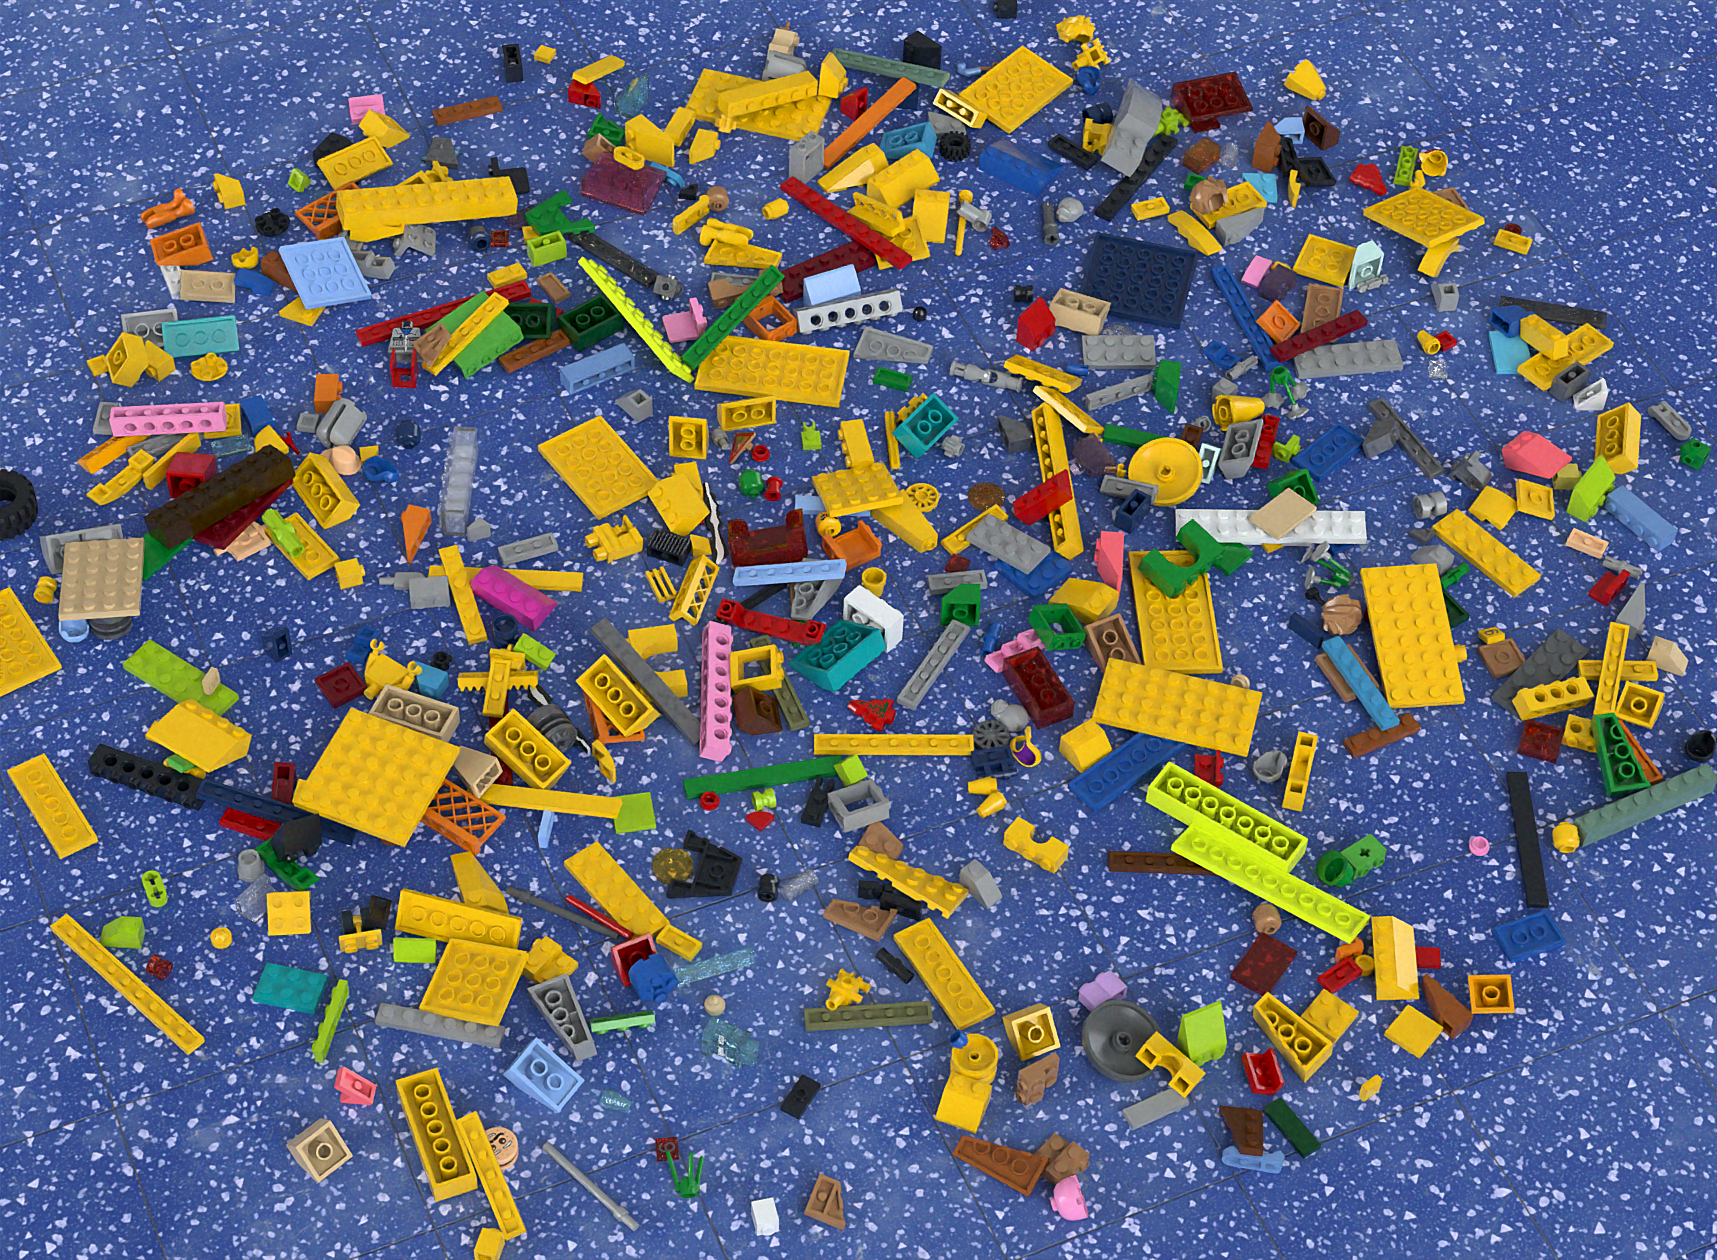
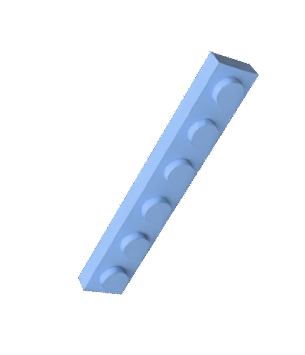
M845 559L736 567L733 584L734 586L842 579L845 575L847 563Z

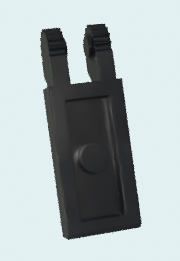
M817 777L801 817V823L821 828L828 809V793H831L834 788V779L829 780L827 790L824 791L820 789L823 777Z

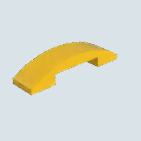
M139 450L128 459L129 465L105 485L99 483L86 494L87 497L100 506L118 499L143 478L142 474L153 465L155 458L144 450Z

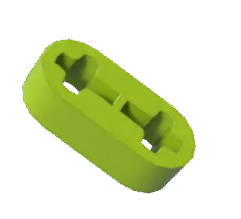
M154 870L145 872L142 876V883L150 905L153 907L164 906L167 903L168 897L159 872ZM153 879L155 881V885H151V882L149 880ZM158 892L160 898L156 899L154 893Z

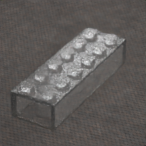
M454 426L453 434L449 435V445H451V448H447V459L449 460L445 461L444 471L446 476L443 475L442 478L444 490H440V501L442 503L438 504L437 513L441 515L439 517V528H442L443 536L466 537L479 454L477 427Z

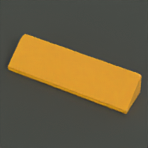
M151 435L112 437L78 459L77 462L89 473L94 474L126 453V447L140 443Z

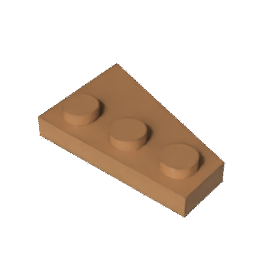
M833 899L824 911L823 918L879 942L897 916L898 910L891 908L890 911L880 910L879 906L871 905V908L862 907L855 902Z

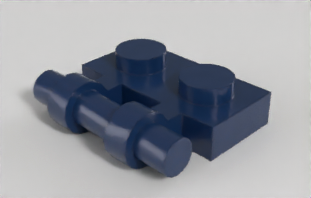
M1010 745L971 751L975 772H984V774L977 775V780L988 776L1009 780L1010 777L1018 776L1016 768L1009 769L1008 767L1014 766V757ZM1001 768V771L991 772V769Z

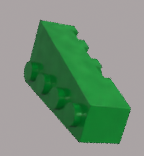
M1615 713L1594 715L1590 723L1607 798L1634 794L1651 787L1649 780L1646 779L1643 773L1642 766L1638 763L1634 751L1625 737L1626 735Z

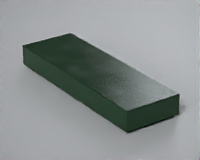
M1281 1097L1264 1107L1263 1112L1303 1159L1321 1148L1320 1142Z

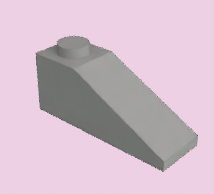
M1262 207L1217 220L1215 234L1224 246L1238 243L1262 223L1265 209Z
M1642 582L1615 621V623L1630 626L1628 638L1634 640L1638 634L1641 635L1646 627L1643 624L1646 617L1645 584Z

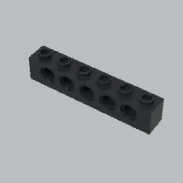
M103 744L98 745L88 760L90 773L95 777L108 779L115 784L120 783L132 790L143 791L150 796L163 798L167 802L180 804L187 809L199 811L205 800L196 798V792L203 780L184 772L181 773L170 767Z

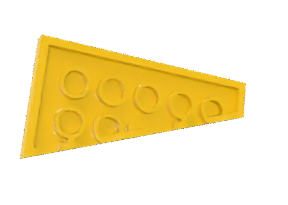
M856 846L849 853L848 860L866 871L877 872V877L881 880L887 878L892 881L893 887L918 901L924 900L928 903V908L931 910L939 909L943 912L942 916L947 919L968 895L969 889L964 888L959 883H951L941 876L928 874L921 868H913L903 861H895L882 853L877 854L865 846Z

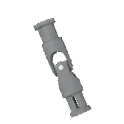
M953 360L949 374L950 376L964 377L965 380L981 381L983 384L1000 389L1016 390L1017 393H1020L1024 380L1023 377H1012L1008 373L992 369L981 370L976 365H965L957 363L956 360ZM992 373H996L998 375V379L995 383H989V381L992 379Z

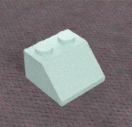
M1373 240L1362 243L1357 247L1348 283L1349 290L1357 287V283L1380 275L1384 253Z

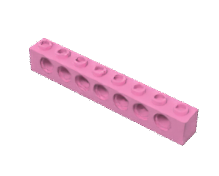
M709 621L702 632L699 757L722 762L726 755L730 754L732 748L730 744L732 728H730V721L732 719V712H730L732 697L730 696L732 689L730 681V652H733L731 650L733 635H731V626Z

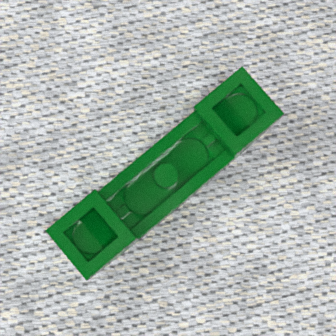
M269 838L254 849L258 852L260 859L264 861L266 866L275 875L296 890L304 891L320 880L307 867L303 869L295 861L279 863L270 844L272 838Z

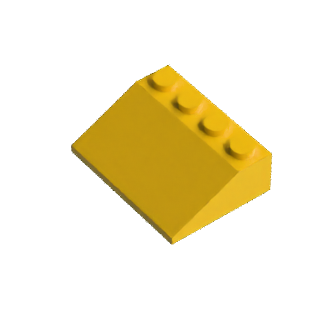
M192 699L177 704L146 735L208 773L247 756L252 737L243 728L237 727L229 722L228 719L220 717L211 709L203 707Z

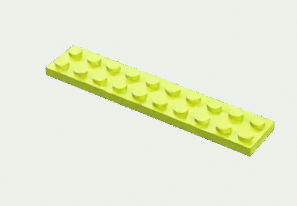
M582 256L578 263L670 372L691 383L695 379L690 373L692 370L685 363L682 364L681 357L671 351L673 347L668 342L662 340L663 336L657 330L654 331V325L648 319L645 320L643 318L645 316L644 313L634 307L635 303L629 297L626 298V292L621 287L616 286V280L607 275L608 271L602 265L598 267L594 260H587Z
M1193 823L1172 844L1171 850L1349 944L1369 923L1370 915Z

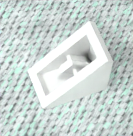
M1602 378L1573 395L1577 410H1603L1608 396L1605 379Z

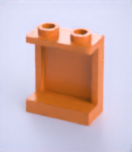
M862 520L858 521L856 529L836 538H832L829 533L822 536L823 551L831 560L845 559L847 563L845 572L881 555L882 543L880 539L874 536L869 525H866Z

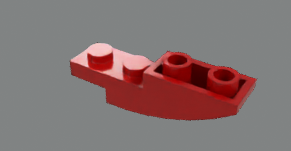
M1262 414L1263 425L1251 466L1268 470L1280 418Z

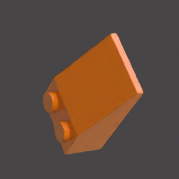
M200 222L150 239L157 266H197L214 260L207 236Z

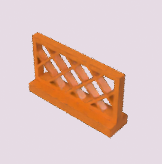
M351 181L295 211V216L316 234L317 240L322 238L323 240L329 239L342 232V224L337 210L329 209L330 206H336V201H331V199L337 196V191L360 188ZM319 205H327L326 209L317 208ZM312 213V217L303 216V214ZM315 214H325L324 218L315 217ZM328 214L336 215L332 218H327ZM314 222H320V223H321V224L317 225L316 227L313 225Z
M582 689L595 741L598 739L604 746L605 743L644 741V730L639 731L638 734L625 737L611 721L604 717V712ZM612 728L620 734L618 736H609V730Z
M445 778L439 789L445 785L450 788V792L438 794L437 791L432 799L437 800V806L428 807L420 822L466 851H471L474 856H477L481 851L480 847L506 820V816ZM463 796L466 798V802L454 804L453 797ZM451 798L452 804L440 806L439 799ZM479 806L482 808V812L470 814L469 807ZM467 807L468 814L455 815V809ZM453 810V816L443 817L440 812ZM488 816L498 818L493 823H486L485 817ZM483 817L484 824L471 826V819ZM468 819L469 826L459 827L456 823L459 820ZM484 829L485 831L480 838L472 834L474 830Z

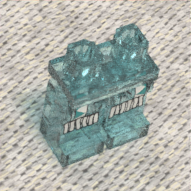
M711 1016L702 1032L701 1054L709 1057L711 1053L724 1057L727 1062L735 1064V1067L740 1069L743 1064L751 1067L755 1066L759 1058L757 1051L760 1047V1042L751 1039L750 1031L745 1030L743 1032L740 1028Z

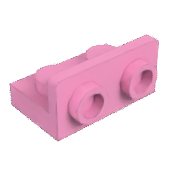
M382 94L348 99L352 124H360L369 109L385 115Z

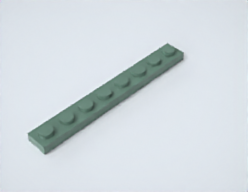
M834 48L831 52L843 67L899 79L905 77L913 82L943 88L950 78L949 72L839 48Z

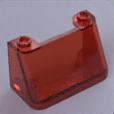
M803 508L789 511L785 516L786 525L749 531L747 523L742 519L728 520V542L734 568L802 562L803 558H807L808 544Z

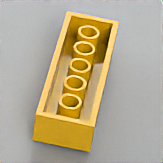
M438 1068L395 1080L397 1095L435 1202L478 1189L477 1176Z

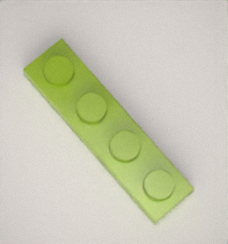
M339 979L337 987L332 989V1001L325 1008V1020L320 1023L318 1039L314 1040L311 1051L314 1053L315 1062L324 1063L349 995L347 980Z

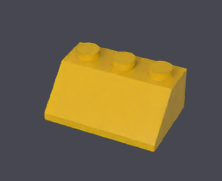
M768 395L718 403L717 418L720 428L724 431L775 424L776 397Z
M686 473L659 480L647 493L670 531L680 536L686 537L710 513Z

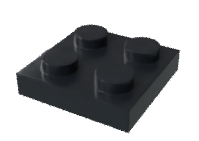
M1322 157L1294 158L1292 161L1293 166L1298 171L1307 188L1334 186L1337 182Z

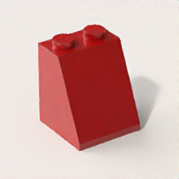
M177 452L165 473L170 498H177L184 492L195 488L201 482L214 477L217 470L215 455Z

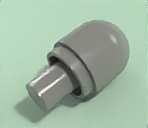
M721 428L714 429L711 433L713 442L723 450L727 449L729 445L728 436Z

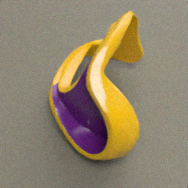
M1027 726L1024 730L1025 735L1016 736L1010 741L1009 745L1013 757L1021 765L1033 767L1041 762L1042 756L1039 749L1030 742L1032 738L1031 727ZM1025 741L1023 747L1017 751L1016 742Z

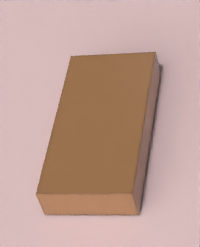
M552 272L536 278L537 284L555 304L571 297L569 290Z

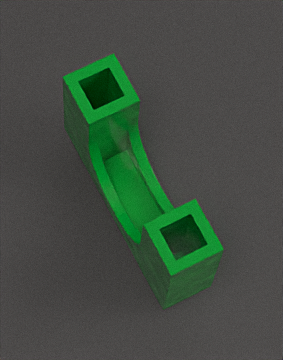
M1191 519L1182 526L1175 538L1192 554L1195 560L1194 565L1189 567L1176 566L1154 548L1141 559L1138 569L1170 599L1175 595L1179 596L1188 584L1190 586L1197 581L1198 576L1201 574L1204 576L1211 569L1212 565L1216 566L1223 560L1222 555L1225 548L1194 519Z

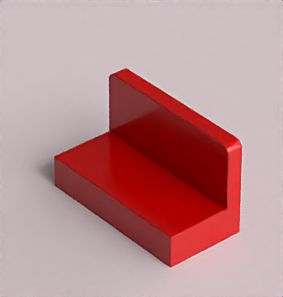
M1623 569L1618 576L1606 572L1589 591L1588 596L1607 607L1627 585L1630 572Z

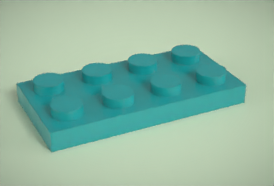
M235 315L161 323L164 350L174 359L205 356L211 352L215 354L240 352Z

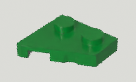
M598 113L587 134L588 139H591L600 133L615 146H620L626 136L623 128L617 126L611 120L607 121L604 119L601 113Z

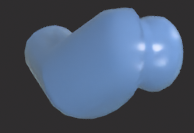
M964 62L957 64L956 70L961 75L966 77L981 75L980 67L969 69L966 68Z

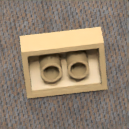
M1060 288L1051 301L1049 309L1056 319L1055 326H1063L1071 331L1086 333V335H1099L1111 303Z

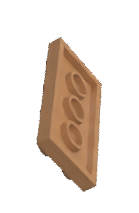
M1309 283L1300 334L1340 317L1344 289Z

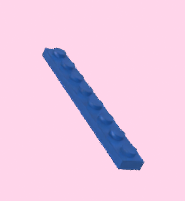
M1223 265L1211 268L1212 277L1265 371L1282 366L1283 362L1279 363L1270 353V347L1274 345L1266 331L1256 322L1258 317L1229 266Z

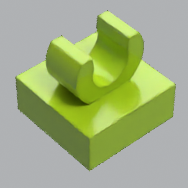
M293 168L287 184L297 192H304L305 186L308 187L310 185L311 179H308L309 177L300 169Z

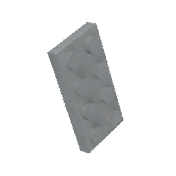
M1082 335L1083 365H1089L1088 369H1155L1154 335Z
M988 514L966 536V541L1027 575L1050 553L1049 546L991 514Z

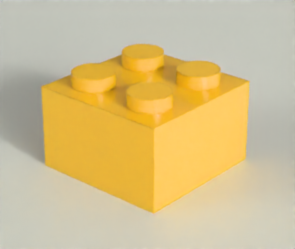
M125 332L121 333L105 357L112 383L131 388L149 365L142 337Z

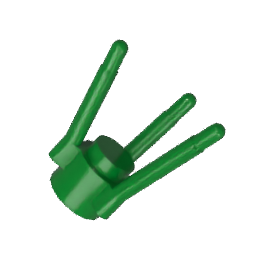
M666 1151L667 1160L675 1182V1192H680V1197L682 1198L697 1197L700 1192L699 1185L704 1157L700 1156L695 1179L693 1177V1153L690 1152L688 1177H683L682 1181L679 1182L670 1151Z

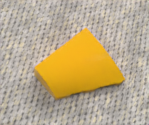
M270 425L263 428L254 439L255 452L271 444L284 454L289 453L288 446Z

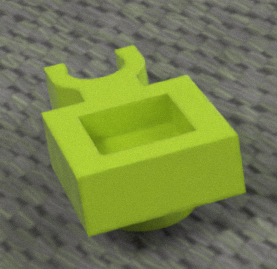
M812 421L811 427H807L806 422H803L804 432H801L803 450L821 449L820 431H815V421Z

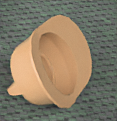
M346 445L327 449L320 454L325 456L336 472L342 475L355 474L362 466L359 456L356 455L351 447Z

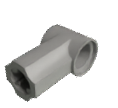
M965 200L956 211L957 214L970 221L972 227L978 232H985L992 218V214L988 210H979Z

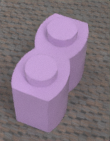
M1111 970L1105 973L1101 972L1097 975L1095 981L1085 983L1080 988L1078 1000L1091 1012L1103 1002L1123 999L1126 996L1128 987Z

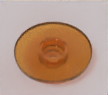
M982 482L971 487L968 492V500L977 510L986 511L995 504L1002 507L1005 502V493L1001 487L994 483Z

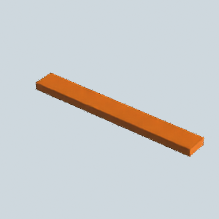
M902 77L824 149V168L829 170L909 96L916 89V84Z

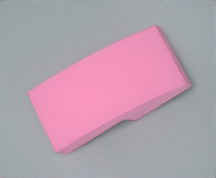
M1256 255L1247 268L1241 282L1258 289L1273 262Z

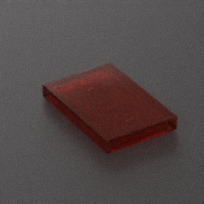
M1261 932L1232 972L1230 979L1264 996L1267 992H1272L1296 958L1298 951Z

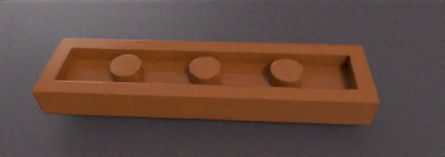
M498 96L432 110V115L437 126L502 112L503 108Z
M559 329L553 332L551 339H538L499 357V364L509 374L569 346L570 339Z
M1407 713L1398 717L1400 720L1399 725L1381 731L1376 726L1345 739L1343 746L1354 759L1420 731L1421 726L1411 713Z

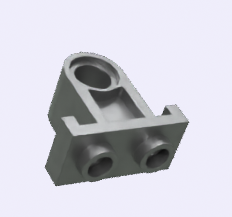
M1475 450L1471 454L1466 453L1460 462L1457 460L1450 467L1452 471L1448 477L1452 481L1458 477L1472 491L1481 492L1492 478V475L1478 460L1481 454Z

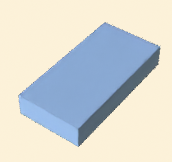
M544 810L538 833L540 848L548 847L555 817L553 811Z

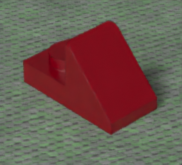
M274 762L271 799L293 804L294 784H297L295 763Z

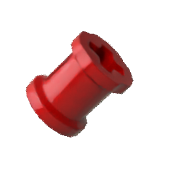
M769 477L766 480L767 490L765 491V498L769 501H778L781 499L780 488L783 486V481L779 477Z

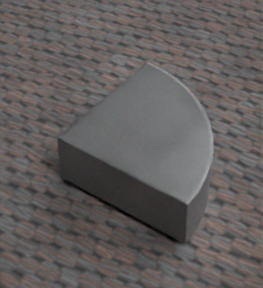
M1417 528L1409 533V537L1425 546L1435 535L1436 531L1430 528L1419 530Z

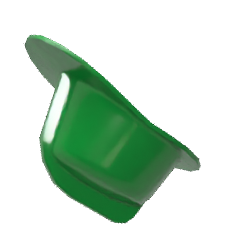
M1330 850L1319 859L1316 874L1326 885L1343 888L1347 884L1353 885L1351 879L1354 869L1347 858L1340 852Z

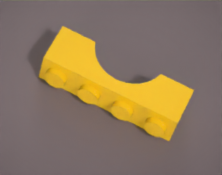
M1298 731L1282 808L1302 812L1318 735Z

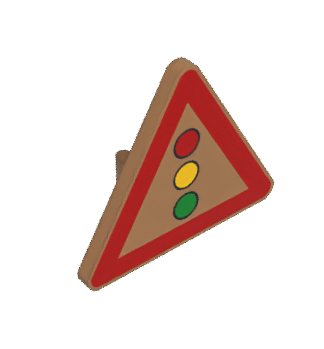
M755 432L737 433L735 435L729 464L732 465L743 451H751L753 447L751 441L756 436Z

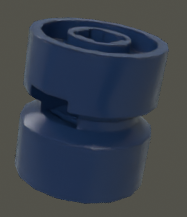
M1103 102L1095 105V107L1091 106L1083 109V123L1085 124L1086 118L1093 119L1092 123L1097 124L1112 123L1113 113L1110 105Z
M501 614L493 619L494 645L498 649H507L508 644L515 646L519 640L516 618L510 614Z

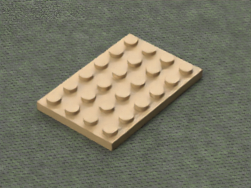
M144 538L65 543L58 613L59 621L139 616L145 548Z

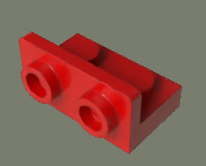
M1216 750L1215 756L1195 754L1194 775L1216 788H1219V785H1223L1224 774L1220 773V769H1223L1224 757H1220L1221 750Z

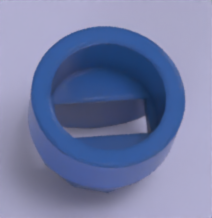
M956 1030L950 1036L949 1043L957 1049H962L963 1046L967 1045L968 1038L964 1032Z

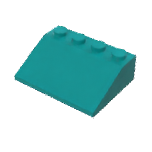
M840 619L823 633L820 643L807 646L791 659L788 664L821 689L835 692L848 680L852 679L856 673L865 668L869 662L878 657L887 647L880 629Z

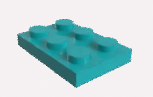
M267 962L253 995V1000L262 1004L315 1015L328 982V975Z

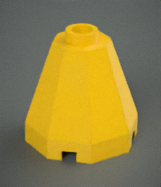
M1307 59L1299 63L1294 68L1296 71L1294 73L1290 72L1284 82L1288 89L1314 101L1321 100L1326 95L1325 91L1327 88L1315 65Z

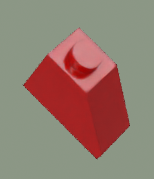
M862 87L844 96L840 102V112L856 121L867 110L868 88Z

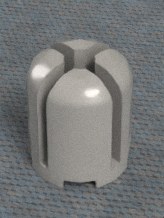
M769 50L761 81L765 82L804 72L807 70V64L803 58Z
M340 398L339 401L334 400L316 431L319 441L325 447L330 449L331 447L334 448L341 445L351 446L367 420L365 411L361 412L354 406L355 402L345 398Z

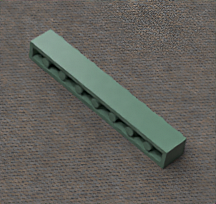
M1706 763L1576 818L1573 825L1579 829L1580 846L1584 847L1712 793L1717 784L1716 773Z

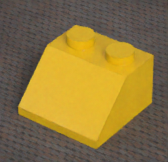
M831 52L827 54L821 64L818 95L838 98L844 92V88H847V71Z
M370 109L358 125L363 130L362 133L369 138L375 135L380 144L387 148H391L411 136L391 117Z
M1626 681L1614 713L1619 719L1652 729L1663 706L1665 693Z
M1092 718L1061 736L1059 752L1081 774L1113 752L1104 730Z
M1038 1003L1002 1017L1007 1036L1021 1061L1061 1047L1050 1007Z
M952 1071L944 1088L935 1119L976 1134L991 1100L992 1085Z

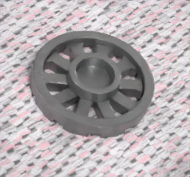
M995 720L980 722V724L974 727L972 734L974 744L980 750L992 748V745L994 747L1007 746L1010 738L1007 727Z

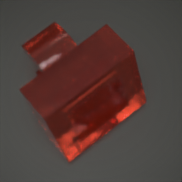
M995 226L991 230L990 247L995 251L1000 245L1005 249L1010 246L1008 236Z

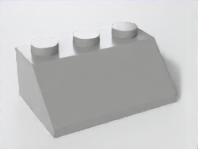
M177 308L121 314L123 332L142 337L144 346L147 340L158 347L164 346L161 323L179 321Z
M1262 419L1228 425L1218 463L1227 480L1244 477L1251 466L1263 425Z

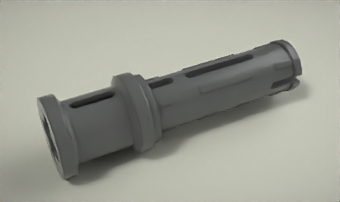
M1047 201L1042 203L1045 223L1043 226L1044 241L1047 245L1052 246L1059 242L1060 237L1057 233L1058 225L1054 220L1053 203L1048 201L1049 206H1047Z

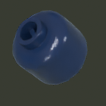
M474 226L468 230L466 239L474 251L482 252L490 247L491 237L484 227Z
M412 420L402 421L396 429L397 443L405 449H413L421 441L420 426Z

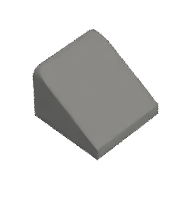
M480 517L467 527L469 542L491 536L490 524Z

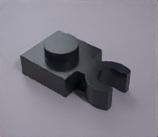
M859 880L858 898L866 900L878 899L879 896H882L883 891L893 893L894 887L892 884L879 885L877 881Z

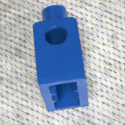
M1519 305L1494 307L1491 309L1489 324L1506 337L1512 338L1520 335V319L1535 313L1533 311L1527 312Z

